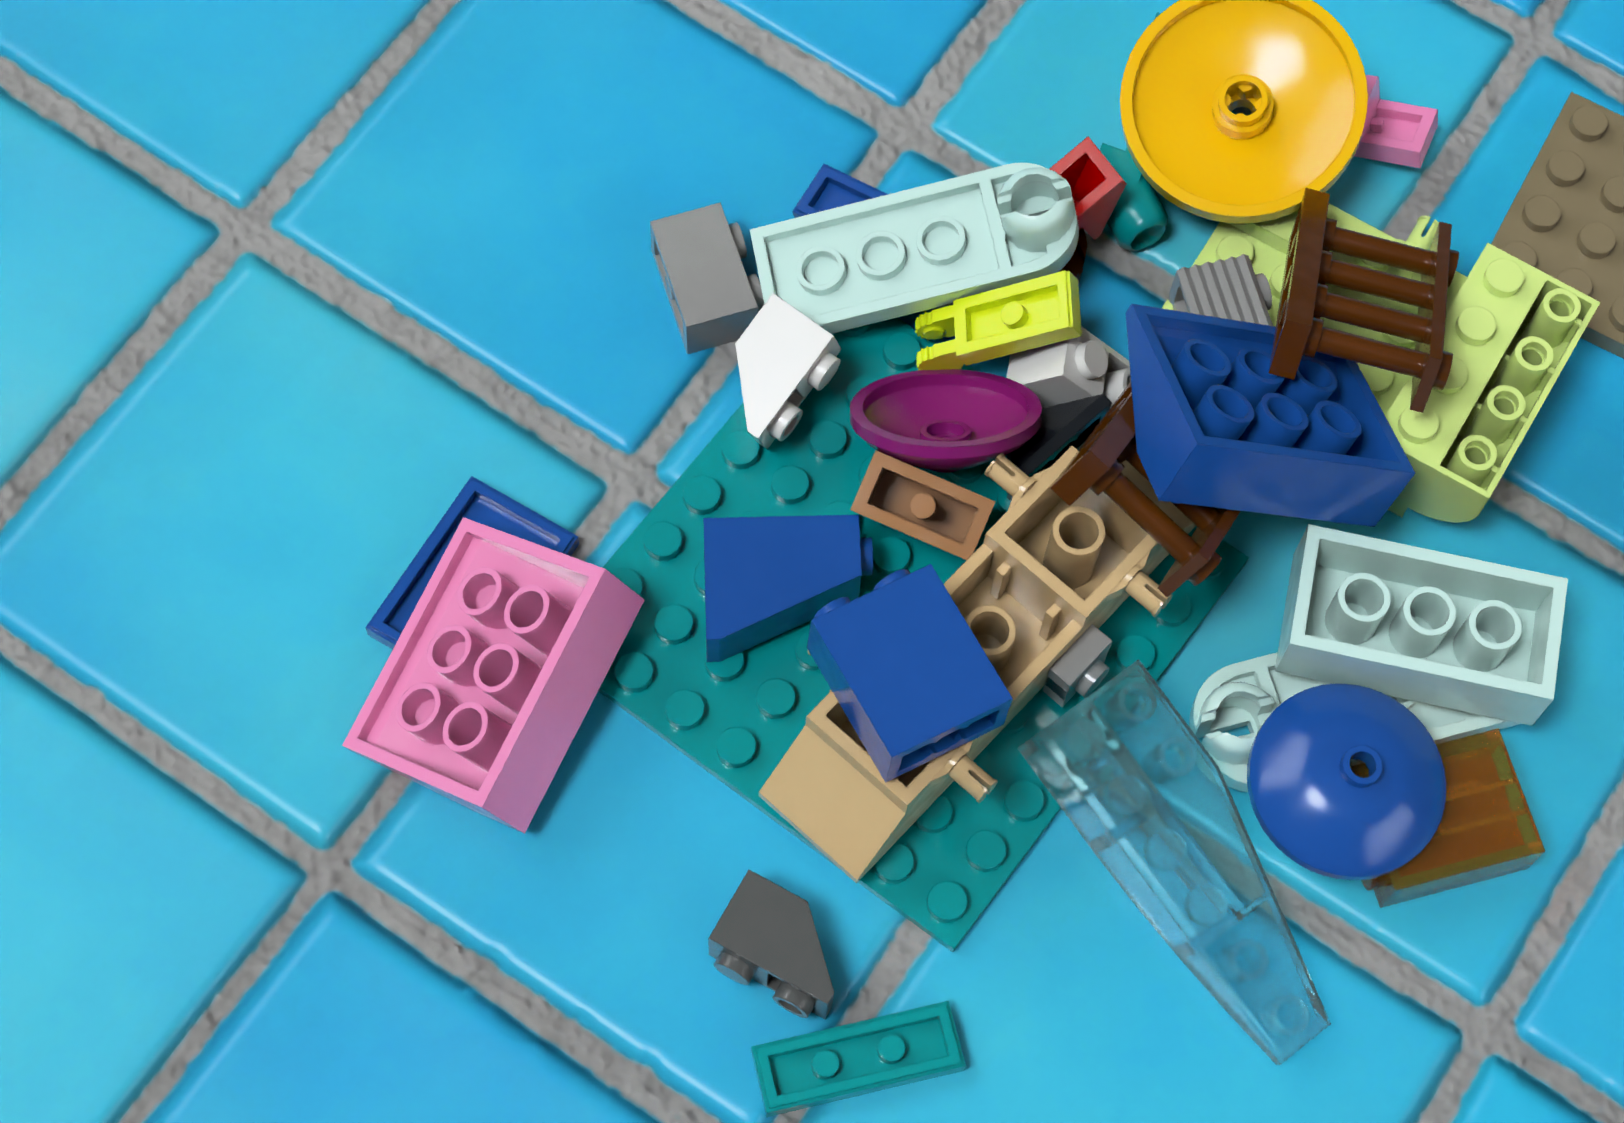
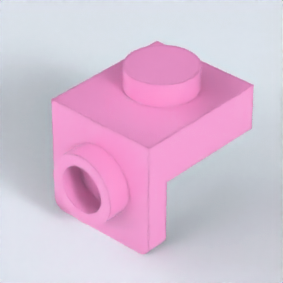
M1366 75L1368 91L1367 114L1362 137L1354 156L1421 168L1438 127V109L1380 99L1379 77Z

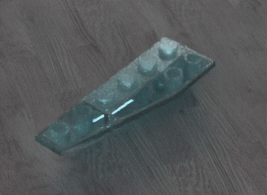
M1139 659L1017 748L1092 851L1139 911L1224 1010L1276 1065L1284 1063L1331 1025L1219 766Z

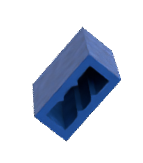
M931 564L912 573L908 569L895 571L880 580L874 587V591L852 601L849 597L835 599L823 606L815 614L814 619L811 620L807 649L885 783L1004 725L1013 698Z

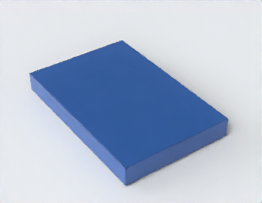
M471 476L365 627L367 634L389 648H394L463 517L572 556L579 546V538Z

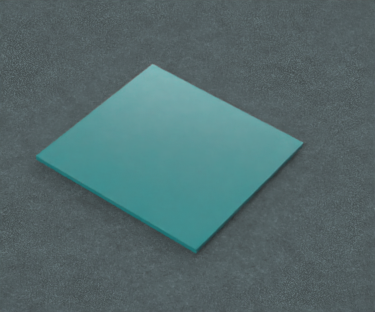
M898 317L832 334L841 347V351L836 356L840 359V365L829 383L820 391L813 387L798 407L803 411L802 417L795 429L785 440L780 442L778 439H775L768 449L757 443L747 431L744 403H742L602 567L645 601L598 691L832 864L834 863L759 797L760 789L806 725V716L831 690L813 657L807 653L811 620L723 661L707 662L703 518L859 515L860 537H872L873 575L861 577L859 597L874 591V587L880 580L895 571L908 569L912 573L929 564L933 566L944 584L966 562L963 558L850 510L876 450L868 445L851 426L850 403L853 397L862 388L879 379L919 370L916 360L917 352L921 351V348L932 347L936 344L932 340L921 339L920 336H917L913 327ZM965 364L961 368L962 370L976 371L970 366H966ZM991 462L950 473L919 468L996 501L975 548L976 551L984 543L986 532L1008 511L1011 503L1007 498V492L984 474ZM1195 526L1192 529V531L1188 534L1190 537L1193 535L1197 526ZM1222 540L1216 549V552L1222 557L1217 567L1197 586H1193L1188 580L1171 593L1173 595L1164 609H1161L1156 617H1153L1152 613L1129 596L1099 628L1101 632L1112 640L1104 662L1110 670L1095 690L1086 698L1076 692L1061 707L1044 693L1042 688L973 760L993 779L998 781L989 795L986 794L985 799L978 803L973 796L957 782L953 781L858 883L951 952H954L1245 566L1249 557ZM1169 554L1149 577L1160 585L1175 559Z

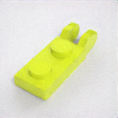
M1064 270L953 300V305L919 314V317H916L915 333L921 339L936 340L955 336V339L934 344L932 347L921 348V351H918L916 355L917 368L919 370L961 369L964 364L967 366L1081 337L1077 278L1070 271L1066 272Z

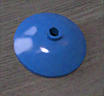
M1326 684L1312 687L1293 695L1279 705L1265 720L1257 732L1249 753L1247 764L1248 793L1255 816L1262 829L1276 847L1287 857L1302 867L1320 875L1335 879L1364 880L1391 873L1407 864L1425 848L1441 822L1446 802V776L1441 755L1433 738L1420 720L1404 705L1371 688L1353 684ZM1358 759L1363 761L1368 767L1369 776L1362 778L1355 775L1350 768V760Z

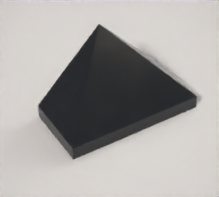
M1104 394L1042 408V421L1037 433L1023 446L1007 454V458L1029 477L1051 467L1071 446L1077 450L1081 448L1109 411L1112 402ZM1007 493V498L1012 501L1013 497Z

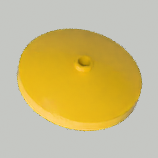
M1179 0L1158 15L1136 42L1124 70L1120 92L1121 125L1124 139L1136 167L1148 183L1165 199L1193 215L1208 220L1237 224L1274 220L1298 211L1305 188L1321 192L1328 191L1344 173L1357 151L1363 133L1368 103L1364 66L1352 39L1343 26L1328 11L1312 0ZM1237 107H1246L1251 110L1252 114L1246 116L1243 113L1234 114L1232 111Z

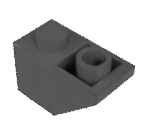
M748 870L708 938L709 955L716 959L714 967L728 978L740 984L749 985L753 979L775 991L772 997L773 1000L787 1011L799 1017L808 1018L812 1012L826 1019L832 1009L834 990L808 902L757 873Z

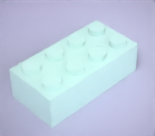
M1308 524L1293 554L1275 671L1332 684L1359 685L1393 697L1532 726L1554 700L1568 578Z

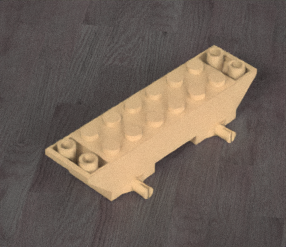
M1073 446L1051 467L1034 474L1032 477L1025 474L1006 458L1003 453L996 457V461L993 460L984 473L985 476L991 478L1013 497L1008 511L986 532L984 543L944 583L945 588L1013 698L1004 725L885 783L834 693L830 690L827 696L806 716V725L759 791L761 799L856 884L953 781L957 782L973 796L978 803L985 799L986 794L989 795L998 781L993 779L973 760L1044 687L1050 668L1092 624L1099 629L1129 596L1152 613L1153 617H1156L1161 609L1165 608L1173 596L1170 594L1166 597L1157 589L1159 585L1149 577L1169 553L1104 492L1097 496L1089 488L1069 506L1050 489L1078 452ZM1125 460L1122 463L1125 466L1122 473L1180 528L1189 534L1196 525L1171 502L1158 501L1151 483Z

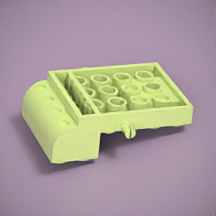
M1330 203L1327 212V218L1337 220L1336 227L1426 250L1430 249L1439 224L1437 220H1434L1426 235L1422 237L1431 217L1420 216L1407 240L1403 241L1393 238ZM1298 211L1274 220L1259 223L1237 224L1219 222L1193 265L1201 266L1206 262L1214 263L1219 259L1225 261L1231 256L1237 258L1242 254L1248 255L1255 275L1263 273L1269 282L1272 306L1268 313L1275 327L1289 238ZM1487 243L1468 277L1455 271L1452 283L1447 288L1443 350L1453 353L1452 365L1444 389L1442 391L1431 390L1423 413L1410 410L1412 376L1357 363L1415 471V475L1388 510L1403 517L1405 511L1409 508L1424 516L1454 523L1475 519L1491 497L1600 302ZM1335 252L1332 255V259L1421 281V274ZM1325 284L1328 285V292L1418 315V307ZM1167 299L1162 308L1173 310V305ZM1320 317V319L1324 320L1323 327L1415 350L1416 341Z

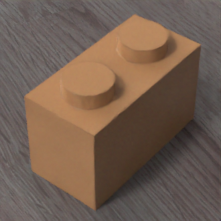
M875 450L850 510L967 560L975 551L996 501Z

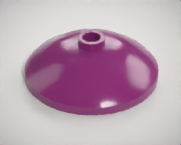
M962 369L917 370L888 376L862 388L855 394L850 403L851 426L868 445L909 465L941 473L977 467L995 460L1001 453L1007 455L1017 450L1037 433L1042 421L1041 402L1037 395L1026 386L999 375Z

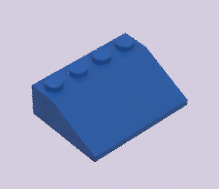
M1131 304L1126 311L1137 454L1158 501L1375 527L1415 475L1413 467L1356 362L1318 352L1315 353L1314 358L1302 355L1295 379L1293 380L1269 374L1275 326Z

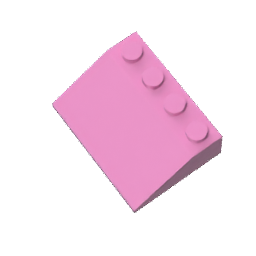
M463 517L342 746L481 815L525 834L645 600L605 568Z

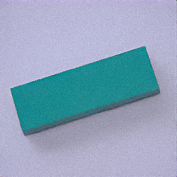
M949 1001L751 1046L752 1058L766 1117L964 1071L966 1067Z

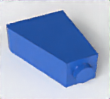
M859 515L703 518L707 662L723 661L814 619L815 614L823 606L835 599L849 597L852 601L859 598L861 577L873 575L872 537H860Z

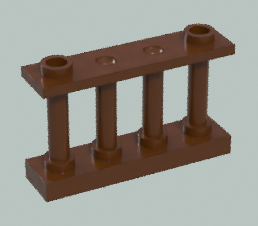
M1305 188L1289 238L1269 374L1294 380L1302 355L1314 358L1315 353L1318 352L1412 376L1410 410L1423 413L1431 390L1442 391L1444 389L1453 359L1452 352L1443 350L1447 288L1452 283L1459 259V251L1450 249L1452 224L1439 222L1430 250L1336 227L1337 220L1327 218L1330 194ZM1335 252L1421 274V281L1332 259V255ZM1325 284L1418 307V315L1328 292V285ZM1320 317L1416 341L1415 350L1323 327L1324 320L1320 319Z
M1130 381L1050 489L1069 506L1089 488L1097 496L1104 492L1175 559V562L1157 588L1168 597L1187 580L1193 586H1197L1217 567L1222 557L1216 552V549L1241 511L1172 503L1197 526L1190 537L1122 473V470L1125 468L1122 463L1126 460L1149 481L1137 454Z

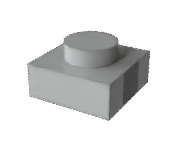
M1092 624L1050 668L1043 692L1061 707L1076 692L1086 698L1102 682L1110 670L1104 662L1112 640Z

